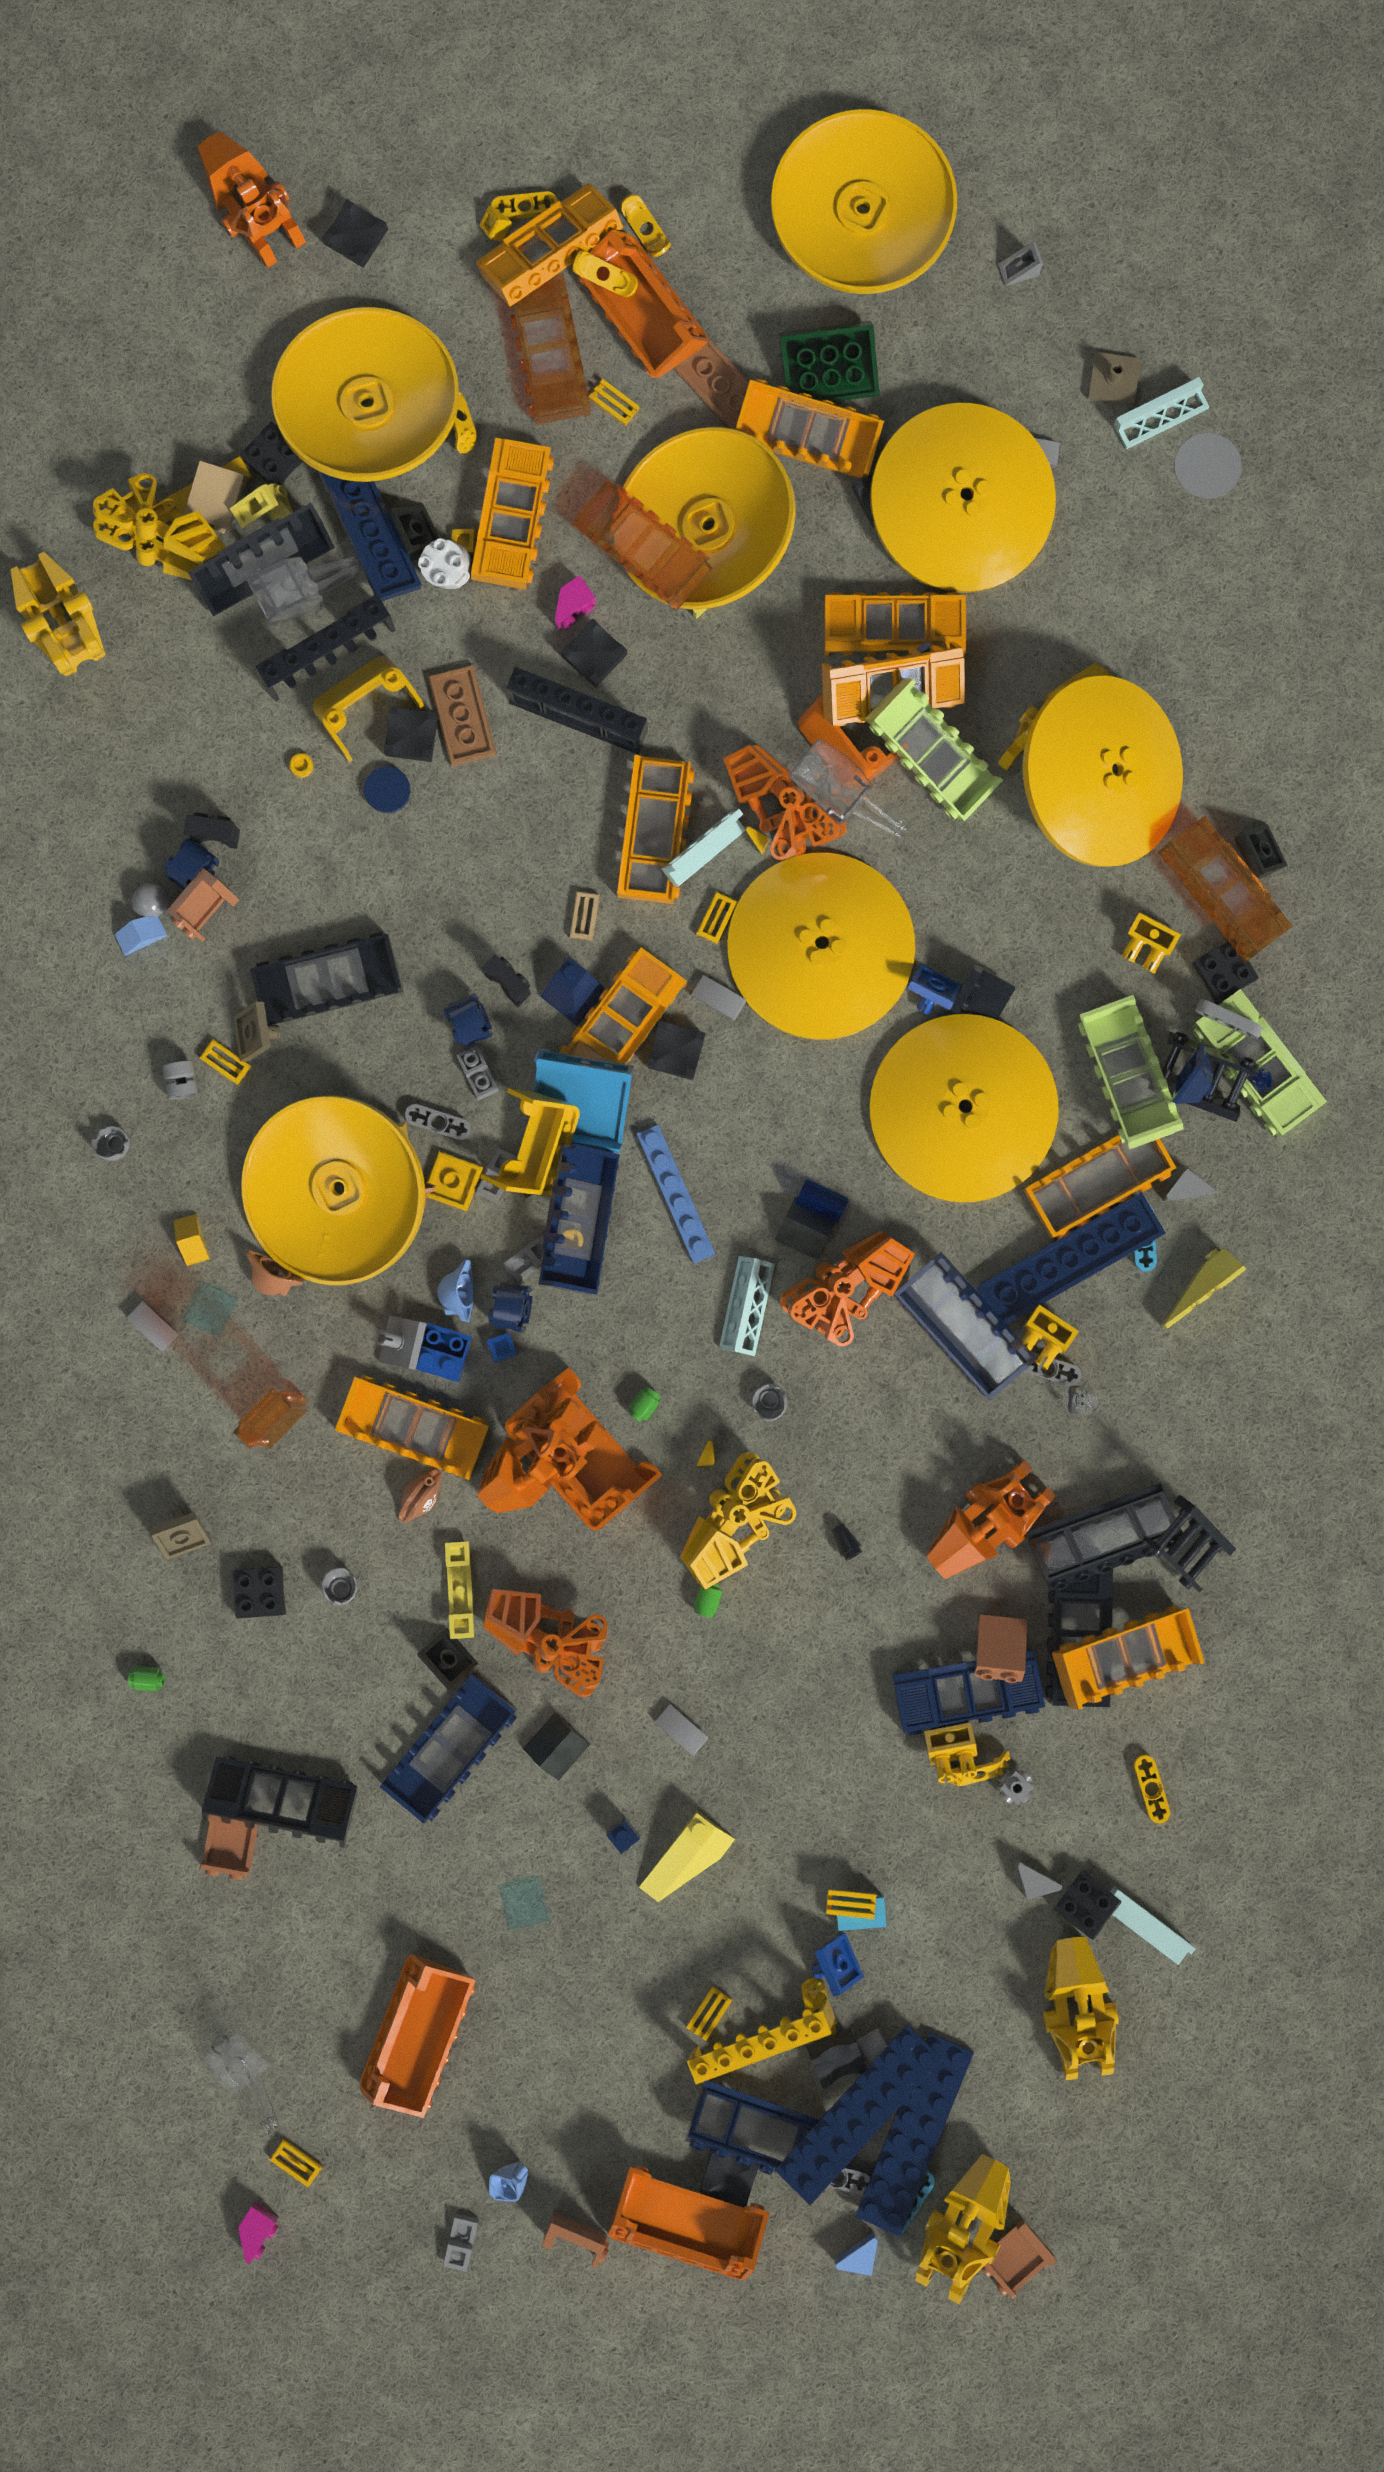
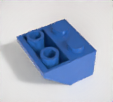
M427 1323L416 1369L460 1382L472 1336Z

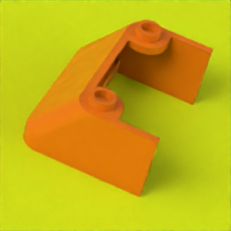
M823 693L798 720V729L847 791L854 792L859 790L901 758L896 752L886 756L880 748L875 746L868 747L859 752L840 727L833 726L824 719ZM906 743L902 744L901 746L907 751L908 745Z

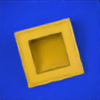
M488 206L479 226L489 239L503 241L512 222L498 210Z
M747 827V834L761 855H763L770 841L768 835Z
M712 1441L707 1442L696 1466L715 1464Z

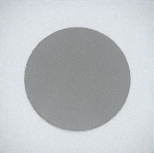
M1201 433L1194 435L1181 445L1176 454L1175 473L1178 481L1186 491L1200 498L1211 499L1225 495L1234 488L1241 475L1242 461L1237 448L1230 440L1219 434Z

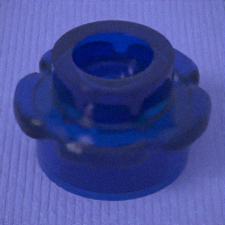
M1262 1068L1259 1070L1257 1077L1253 1076V1086L1257 1087L1259 1092L1270 1089L1272 1083L1271 1072L1265 1071Z

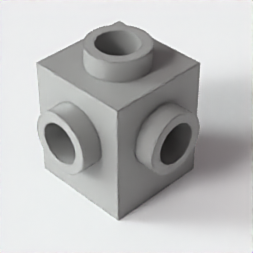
M1014 1768L1011 1771L1007 1770L998 1780L1000 1783L997 1786L1002 1790L999 1795L1009 1804L1012 1801L1017 1805L1020 1802L1024 1804L1033 1795L1031 1790L1034 1787L1029 1783L1032 1778L1022 1769L1019 1773ZM1015 1784L1021 1785V1789L1018 1792L1013 1791Z

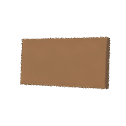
M709 339V342L703 348L677 365L673 370L727 428L735 430L749 381Z
M474 665L429 675L428 678L451 767L496 756Z

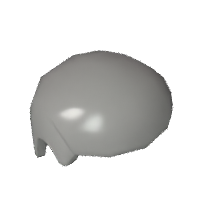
M147 882L140 885L132 894L131 904L133 910L141 917L155 916L157 918L169 908L170 898L164 886H161L159 883Z
M111 1125L101 1128L97 1136L91 1140L92 1151L101 1159L118 1161L126 1155L130 1147L129 1135L121 1127Z
M763 1384L756 1389L752 1396L753 1410L764 1421H775L787 1409V1395L776 1384Z
M342 1567L333 1568L328 1571L321 1582L323 1596L334 1605L348 1604L355 1598L358 1590L355 1576Z

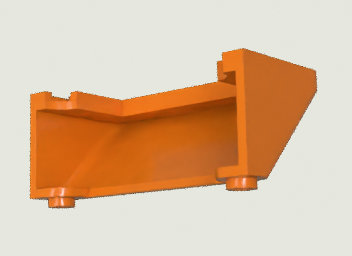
M568 1367L534 1394L505 1423V1429L511 1439L516 1442L519 1438L513 1433V1430L522 1419L528 1417L539 1426L543 1417L566 1398H572L580 1406L570 1426L563 1429L573 1438H576L579 1435V1431L592 1421H597L602 1427L603 1425L575 1394L581 1388L580 1379ZM605 1429L597 1447L586 1453L584 1459L587 1463L568 1481L555 1474L551 1485L586 1526L592 1530H600L659 1479L662 1473L649 1461H643L636 1465ZM534 1449L526 1454L531 1462H533L537 1455Z
M635 2165L634 2168L629 2167L608 2229V2237L734 2279L746 2280L755 2269L770 2213L764 2210V2206L751 2203L750 2206L743 2208L653 2179L645 2167Z

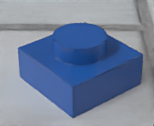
M510 1333L487 1340L495 1363L517 1355Z

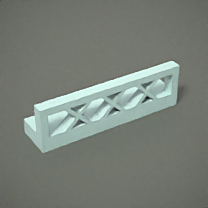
M1200 377L1117 417L1114 427L1125 448L1128 449L1209 409V405L1201 391L1204 384ZM1194 395L1197 396L1202 405L1196 409L1185 406L1187 399ZM1170 407L1181 409L1179 417L1172 419L1165 416L1166 410ZM1150 417L1160 419L1159 426L1155 429L1144 427L1146 419ZM1129 427L1139 429L1138 437L1131 441L1128 440L1123 431Z
M740 809L726 814L662 868L675 888L685 882L746 831L738 820L743 815Z
M739 1256L719 1349L755 1356L773 1276L774 1263ZM760 1265L766 1267L762 1279L758 1275ZM758 1289L760 1297L755 1303L753 1296L754 1292ZM753 1313L755 1320L750 1326L748 1319L749 1315ZM747 1336L750 1339L748 1350L742 1348L744 1338Z
M1114 1886L1110 1892L1122 1901L1112 1914L1177 1965L1180 1964L1188 1952L1192 1955L1195 1948L1117 1887Z

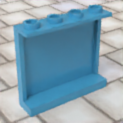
M540 1050L536 1061L537 1070L533 1092L578 1107L580 1115L571 1144L620 1153L634 1066Z

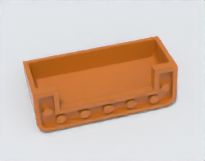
M612 229L590 252L591 255L631 273L638 280L635 293L626 298L578 276L579 281L592 292V299L605 310V317L619 329L617 331L619 336L630 344L633 355L644 363V370L649 376L653 378L662 377L709 342L708 335L635 237L629 233ZM604 266L598 268L596 272L597 278L601 281L606 280L609 277V270Z
M410 1954L406 1958L360 2079V2092L372 2105L424 2118L426 2111L431 2107L433 2092L440 2083V2074L443 2066L449 2059V2050L452 2042L457 2038L460 2021L466 2014L467 2002L475 1990L476 1980L472 1976L417 1955Z

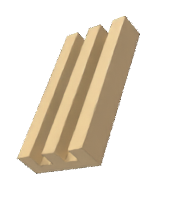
M576 891L570 938L593 941L600 894ZM585 897L580 933H575L580 898ZM592 898L594 903L589 935L585 934L589 901Z

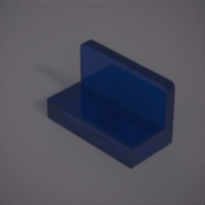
M806 1180L795 1204L838 1223L848 1203V1198L810 1180Z

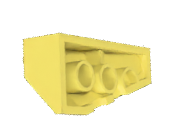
M1215 1248L1205 1256L1207 1261L1201 1265L1161 1325L1163 1329H1168L1191 1312L1195 1305H1199L1212 1295V1292L1226 1286L1246 1270L1245 1266L1225 1248L1220 1251Z
M696 1810L639 1888L659 1902L721 1859L735 1838Z

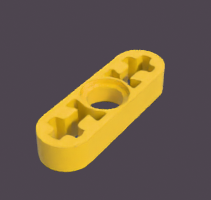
M546 191L498 196L492 201L491 206L499 211V204H504L505 209L502 214L510 220L536 217L548 209L544 205L546 199H549L550 203H552L550 207L558 202L554 193ZM534 200H537L538 210H535ZM528 201L531 204V208L525 212L521 211L518 208L519 203ZM511 202H514L515 212H512V208H509L511 207Z
M1141 1754L1135 1758L1133 1768L1148 1817L1153 1822L1164 1823L1170 1817V1809L1157 1765L1151 1756ZM1145 1759L1146 1762L1151 1763V1766H1148L1149 1775L1155 1774V1778L1149 1777L1142 1781L1141 1777H1146L1143 1769L1138 1767L1142 1764L1141 1760ZM1149 1782H1155L1158 1785V1792L1155 1795L1150 1796L1145 1792V1786ZM1162 1797V1801L1157 1802L1161 1809H1165V1812L1161 1814V1818H1158V1816L1152 1814V1812L1156 1811L1155 1804L1153 1802L1149 1804L1148 1800H1157Z

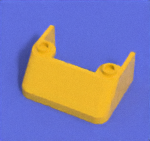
M386 656L374 658L317 697L313 702V711L348 762L352 761V758L336 734L345 727L347 722L343 710L381 684L390 692H396L404 687L420 711H425L423 701L405 675Z
M508 1088L507 1093L521 1099L520 1109L522 1113L530 1116L517 1160H506L501 1165L498 1176L481 1174L480 1179L505 1191L549 1196L552 1192L554 1178L556 1179L561 1143L571 1144L580 1115L579 1109L570 1103L536 1092Z

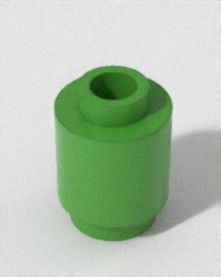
M645 1386L643 1390L640 1389L628 1406L631 1410L629 1415L639 1422L643 1419L648 1421L660 1404L658 1401L661 1396Z
M714 1584L707 1589L699 1586L694 1607H696L694 1613L713 1618L714 1613H717L723 1592L719 1589V1584Z
M137 1666L129 1671L128 1686L134 1688V1690L158 1692L160 1687H164L165 1673H162L159 1667Z

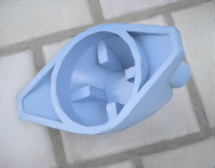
M463 1260L454 1272L446 1275L439 1283L437 1291L438 1299L445 1307V1314H457L464 1322H469L474 1301V1283L471 1262L469 1260Z
M519 2161L500 2168L490 2176L489 2195L497 2201H518L526 2185L528 2169Z

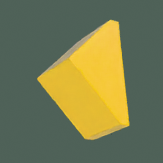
M197 1214L174 1220L176 1242L186 1265L189 1266L209 1260V1254Z

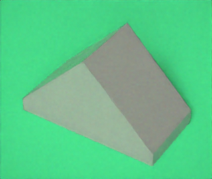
M1032 242L998 265L1004 283L1008 286L1039 276L1043 262L1036 242Z
M1185 1169L1164 1195V1201L1210 1196L1215 1194L1214 1188L1189 1169Z
M1017 1860L1016 1867L1027 1900L1060 1891L1063 1887L1060 1882Z

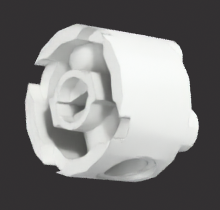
M439 538L425 547L419 558L418 565L425 579L431 584L444 589H456L464 585L470 578L472 558L467 549L460 544Z

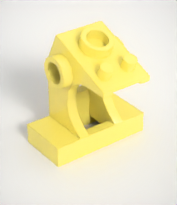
M274 483L260 486L230 508L242 529L248 527L266 513L272 521L277 518L281 520L293 513L284 486Z

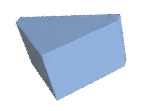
M155 916L131 920L115 934L125 956L168 936L159 917L156 918Z
M872 2232L835 2258L836 2268L838 2270L872 2276L878 2243L876 2234Z

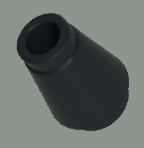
M845 1524L832 1529L841 1557L848 1561L862 1553L860 1548L862 1545Z

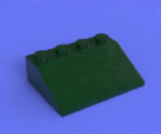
M871 321L778 333L784 384L786 388L791 390L790 392L798 395L806 393L811 395L813 399L821 402L822 400L838 402L880 396L874 326Z

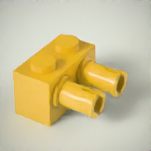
M1139 912L1128 932L1131 939L1121 956L1126 959L1130 951H1133L1129 961L1134 963L1144 944L1151 945L1152 950L1142 967L1147 970L1151 962H1154L1150 972L1155 974L1164 955L1171 954L1182 933Z
M1038 1305L1023 1327L1026 1333L1021 1341L1030 1351L1038 1340L1045 1342L1046 1346L1035 1360V1363L1040 1365L1046 1358L1041 1368L1048 1370L1058 1353L1063 1354L1068 1349L1079 1331L1041 1305Z
M971 1722L924 1731L930 1765H936L938 1781L940 1783H945L944 1773L946 1774L947 1782H951L954 1779L950 1766L951 1761L959 1760L963 1778L969 1779L967 1769H970L971 1778L977 1775L973 1757L978 1755Z

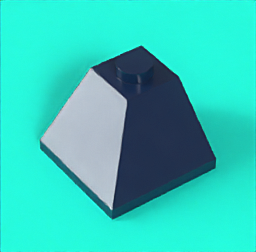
M569 957L555 973L540 997L574 1025L578 1026L589 1010L597 1003L605 988L588 971Z
M1199 1044L1178 1074L1172 1098L1173 1103H1199L1204 1095L1208 1096L1214 1087V1083H1212L1214 1073L1205 1044Z

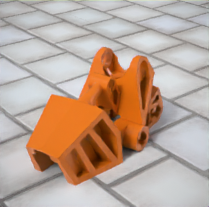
M217 132L207 137L197 146L217 211L225 207L229 212L220 220L232 238L239 233L244 234L267 268L277 263V259L263 237L274 232L280 225L296 249L306 243L298 225L289 214L290 210L287 201L290 198L279 181L271 186L267 185L265 180L269 178L268 174L248 150L222 132ZM236 184L238 185L236 190L245 205L243 209L231 194L235 190L233 186Z
M759 744L755 746L748 745L723 758L739 803H749L752 811H755L760 820L759 827L761 831L771 832L778 829L770 846L771 855L775 859L784 860L805 853L806 839L810 838L813 847L829 843L846 834L847 822L822 801L814 802V790L805 785L797 786L790 778L793 772ZM775 794L780 804L786 810L768 817L763 808L764 804L761 798ZM813 808H815L817 811L816 818L813 816L812 813ZM777 844H778V852H779V854H780L781 856L777 855L776 852H775V846H776ZM783 844H785V845L787 846V853H786V854L783 852V849H782V848H783Z
M879 1231L841 1251L845 1258L836 1266L829 1262L819 1264L815 1272L819 1281L807 1277L784 1291L780 1296V1307L795 1321L810 1330L816 1324L815 1329L824 1334L825 1338L838 1346L849 1345L854 1338L849 1314L860 1320L865 1319L868 1315L867 1308L882 1292L893 1296L915 1255L913 1251L883 1231ZM829 1271L832 1272L830 1273L831 1276L827 1279L826 1277L828 1276L826 1275V1273ZM864 1280L870 1287L866 1291L867 1294L858 1303L851 1299L850 1296L853 1294L854 1288ZM841 1282H844L842 1283L844 1286L841 1289H839V1284ZM814 1283L816 1287L804 1292L807 1284ZM791 1297L793 1300L789 1305H786L788 1303L787 1298ZM846 1329L849 1333L848 1338L843 1342L838 1341L837 1338Z
M566 1398L545 1415L540 1421L539 1426L528 1417L522 1419L513 1430V1433L519 1440L514 1442L507 1436L486 1468L477 1492L478 1498L495 1513L532 1507L549 1490L555 1474L568 1481L587 1463L584 1459L586 1453L597 1447L605 1429L597 1421H592L579 1431V1435L576 1438H573L563 1430L570 1426L580 1407L572 1398ZM534 1449L537 1455L530 1465L528 1473H525L521 1468L523 1464L519 1460Z
M1025 1459L1003 1477L984 1484L980 1481L968 1490L965 1496L972 1504L964 1511L957 1506L954 1508L932 1542L927 1554L929 1562L944 1579L998 1555L995 1548L1003 1541L1010 1549L1016 1547L1027 1537L1026 1533L1045 1507L1055 1498L1056 1495L1049 1487L1043 1489L1034 1498L1022 1487L1020 1480L1032 1470V1467ZM993 1503L995 1506L986 1515L988 1520L981 1526L974 1527L975 1525L971 1521ZM995 1527L997 1529L995 1533L986 1539V1533Z
M498 1589L491 1590L483 1625L487 1632L516 1656L521 1651L533 1656L532 1665L536 1671L546 1673L554 1666L553 1675L555 1680L581 1698L590 1696L600 1682L604 1658L591 1656V1652L600 1651L601 1642L606 1640L607 1621L603 1616L599 1614L591 1615L573 1630L574 1612L570 1609L562 1612L541 1604V1594ZM540 1618L559 1620L557 1635H548L536 1628ZM594 1619L600 1620L603 1624V1629L595 1623H590V1621ZM560 1668V1670L565 1675H567L568 1678L561 1677L558 1673V1669Z

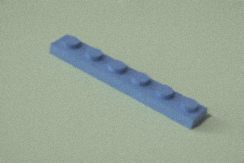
M659 1125L638 1133V1139L693 1264L715 1255Z

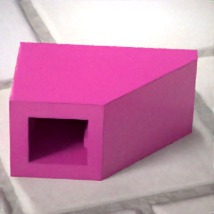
M580 575L560 588L555 615V626L558 630L562 627L564 629L570 627L575 623L576 617L581 614L587 615L595 608L596 597Z
M255 2201L238 2227L245 2262L249 2265L253 2258L257 2260L260 2258L266 2248L262 2245L266 2237L271 2239L279 2227L275 2224L279 2217Z

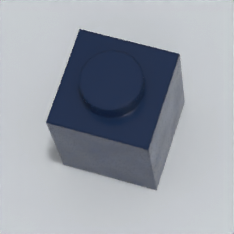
M626 1817L606 1833V1836L620 1854L640 1840L639 1833Z

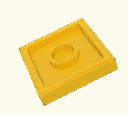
M438 1151L427 1183L436 1185V1189L428 1193L427 1198L467 1212L483 1167Z

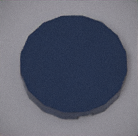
M391 766L380 767L372 771L364 785V796L368 804L380 813L391 814L402 810L408 803L411 794V786L406 775L399 769Z

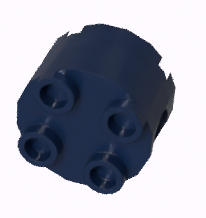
M186 839L180 845V850L175 857L171 856L164 865V868L167 869V878L185 890L202 868L214 876L215 871L212 869L214 865L218 867L219 859L196 841Z
M476 993L449 1003L448 1007L443 1009L448 1022L452 1021L455 1028L452 1034L456 1043H461L465 1047L493 1036V1033L489 1031L492 1027L483 1004L477 1005L475 1001L479 999Z
M506 1282L494 1285L492 1299H495L494 1309L489 1311V1323H493L495 1329L506 1328L524 1333L527 1328L523 1327V1324H529L533 1296H528V1292H532V1287L529 1285H511Z

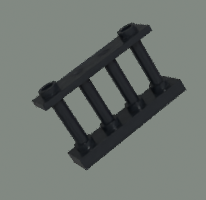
M1169 1031L1167 1044L1172 1045L1162 1073L1173 1098L1176 1081L1171 1080L1170 1075L1180 1051L1183 1049L1194 1053L1200 1042L1189 1039L1184 1033ZM1205 1045L1209 1059L1217 1062L1212 1079L1214 1087L1208 1096L1204 1095L1199 1103L1186 1104L1237 1122L1240 1116L1241 1105H1238L1236 1101L1248 1074L1257 1077L1259 1064H1256L1249 1057L1240 1058ZM1229 1066L1239 1070V1073L1228 1098L1222 1099L1217 1097L1214 1092L1225 1067ZM1150 1076L1148 1081V1089L1156 1092V1089Z
M1179 1495L1174 1500V1503L1180 1508L1178 1511L1179 1515L1156 1542L1146 1535L1143 1537V1540L1149 1545L1147 1550L1156 1558L1161 1557L1181 1577L1178 1581L1188 1590L1193 1587L1200 1593L1202 1588L1194 1581L1217 1553L1224 1551L1231 1556L1236 1548L1194 1504ZM1189 1521L1190 1525L1166 1552L1163 1548L1182 1525ZM1198 1531L1200 1535L1182 1558L1176 1562L1174 1558ZM1209 1542L1210 1547L1191 1570L1186 1573L1184 1569L1204 1545Z

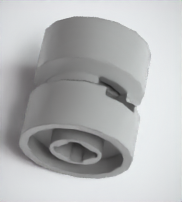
M180 1061L162 1066L164 1079L169 1082L166 1085L169 1100L184 1099L198 1095L197 1083L195 1080H192V1077L195 1075L192 1061ZM185 1080V1084H176V1081Z

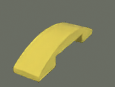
M469 1541L445 1543L450 1639L474 1638V1606Z

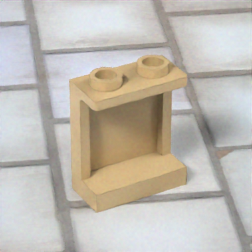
M199 461L184 515L199 511L208 524L212 525L214 531L225 534L226 530L232 532L234 527L231 525L234 515L230 508L238 503L242 488L247 486L249 478L243 474Z

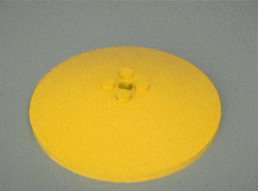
M857 109L844 111L825 117L812 124L787 148L780 160L773 180L771 193L772 219L776 234L785 252L809 277L827 287L847 293H882L894 290L915 280L926 272L942 254L950 239L956 219V182L949 161L942 149L916 124L898 115L879 110ZM865 204L869 207V212L861 214L857 211V207Z
M361 307L329 314L301 331L290 342L277 364L272 382L271 397L279 431L291 450L301 460L319 472L331 477L349 481L369 482L404 474L422 464L436 452L453 427L459 406V384L455 365L448 350L429 328L414 318L397 311L376 307ZM366 399L374 402L370 407H364L361 404Z
M951 403L933 407L916 415L902 425L881 452L874 468L870 488V507L874 527L883 547L892 560L903 571L919 582L932 588L956 593H971L991 589L1012 579L1034 560L1047 540L1052 527L1056 506V491L1052 470L1044 451L1033 435L1009 415L994 408L973 403ZM964 488L972 492L973 496L969 501L961 497L960 493Z
M708 427L676 435L650 451L636 465L621 490L614 515V541L619 559L627 574L640 589L655 600L666 605L699 610L733 602L754 590L773 572L789 545L796 516V503L791 480L784 466L772 450L755 437L744 432L722 427ZM715 521L712 529L704 530L706 522Z
M1106 675L1091 676L1072 681L1058 689L1044 702L1031 724L1023 755L1025 793L1033 817L1041 831L1058 850L1071 859L1096 867L1120 866L1138 860L1155 848L1163 839L1179 807L1183 786V766L1180 747L1174 729L1160 705L1146 691L1134 683ZM1114 764L1118 767L1117 775H1114L1112 771Z
M808 853L791 857L775 864L749 885L737 903L731 918L727 940V954L731 974L738 991L749 1007L761 1019L778 1030L793 1036L814 1040H830L853 1035L868 1028L885 1016L895 1005L906 988L912 972L915 957V934L905 902L894 886L882 874L862 861L834 853ZM825 937L829 942L826 949L817 948L815 944L817 938Z
M954 1014L935 1018L920 1024L895 1043L884 1057L875 1075L870 1093L869 1112L871 1129L878 1149L886 1163L904 1182L933 1198L965 1203L984 1201L1000 1196L1020 1185L1038 1168L1054 1139L1059 1107L1053 1075L1042 1054L1031 1041L1013 1027L993 1018L972 1014ZM962 1100H968L972 1104V1110L969 1113L960 1111L959 1103Z
M325 1095L304 1099L285 1107L272 1116L254 1137L243 1166L241 1182L242 1200L252 1232L263 1249L274 1261L284 1269L291 1271L292 1274L308 1281L325 1285H348L375 1277L391 1267L404 1255L412 1244L422 1221L425 1205V1183L420 1161L412 1144L392 1119L375 1107L350 1097ZM336 1182H341L344 1185L343 1194H338L335 1191L334 1185ZM324 1234L329 1235L330 1239H323ZM322 1243L327 1245L326 1249L320 1248ZM319 1252L324 1253L322 1258L318 1257Z

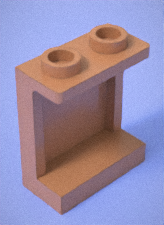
M202 868L169 907L167 912L173 917L171 922L182 930L184 934L192 940L196 937L203 942L205 938L199 933V930L224 901L234 907L239 899L217 878Z
M980 1614L976 1626L978 1637L974 1676L980 1677L983 1680L999 1679L1008 1683L1022 1682L1026 1665L1027 1620Z
M209 1815L204 1855L199 1869L205 1870V1874L219 1876V1873L229 1874L228 1877L231 1879L243 1880V1877H247L250 1874L258 1825L255 1824V1827L251 1829L245 1827L243 1821L232 1819L231 1823L227 1824L221 1821V1817Z
M553 2211L544 2233L542 2246L551 2250L557 2236L593 2251V2268H597L599 2262L603 2264L609 2243L606 2242L607 2234Z
M1022 2218L996 2241L1000 2244L998 2253L991 2265L987 2263L982 2270L988 2277L992 2275L998 2281L995 2285L1004 2296L1009 2294L1014 2299L1016 2292L1046 2265L1051 2267L1057 2260L1052 2251Z

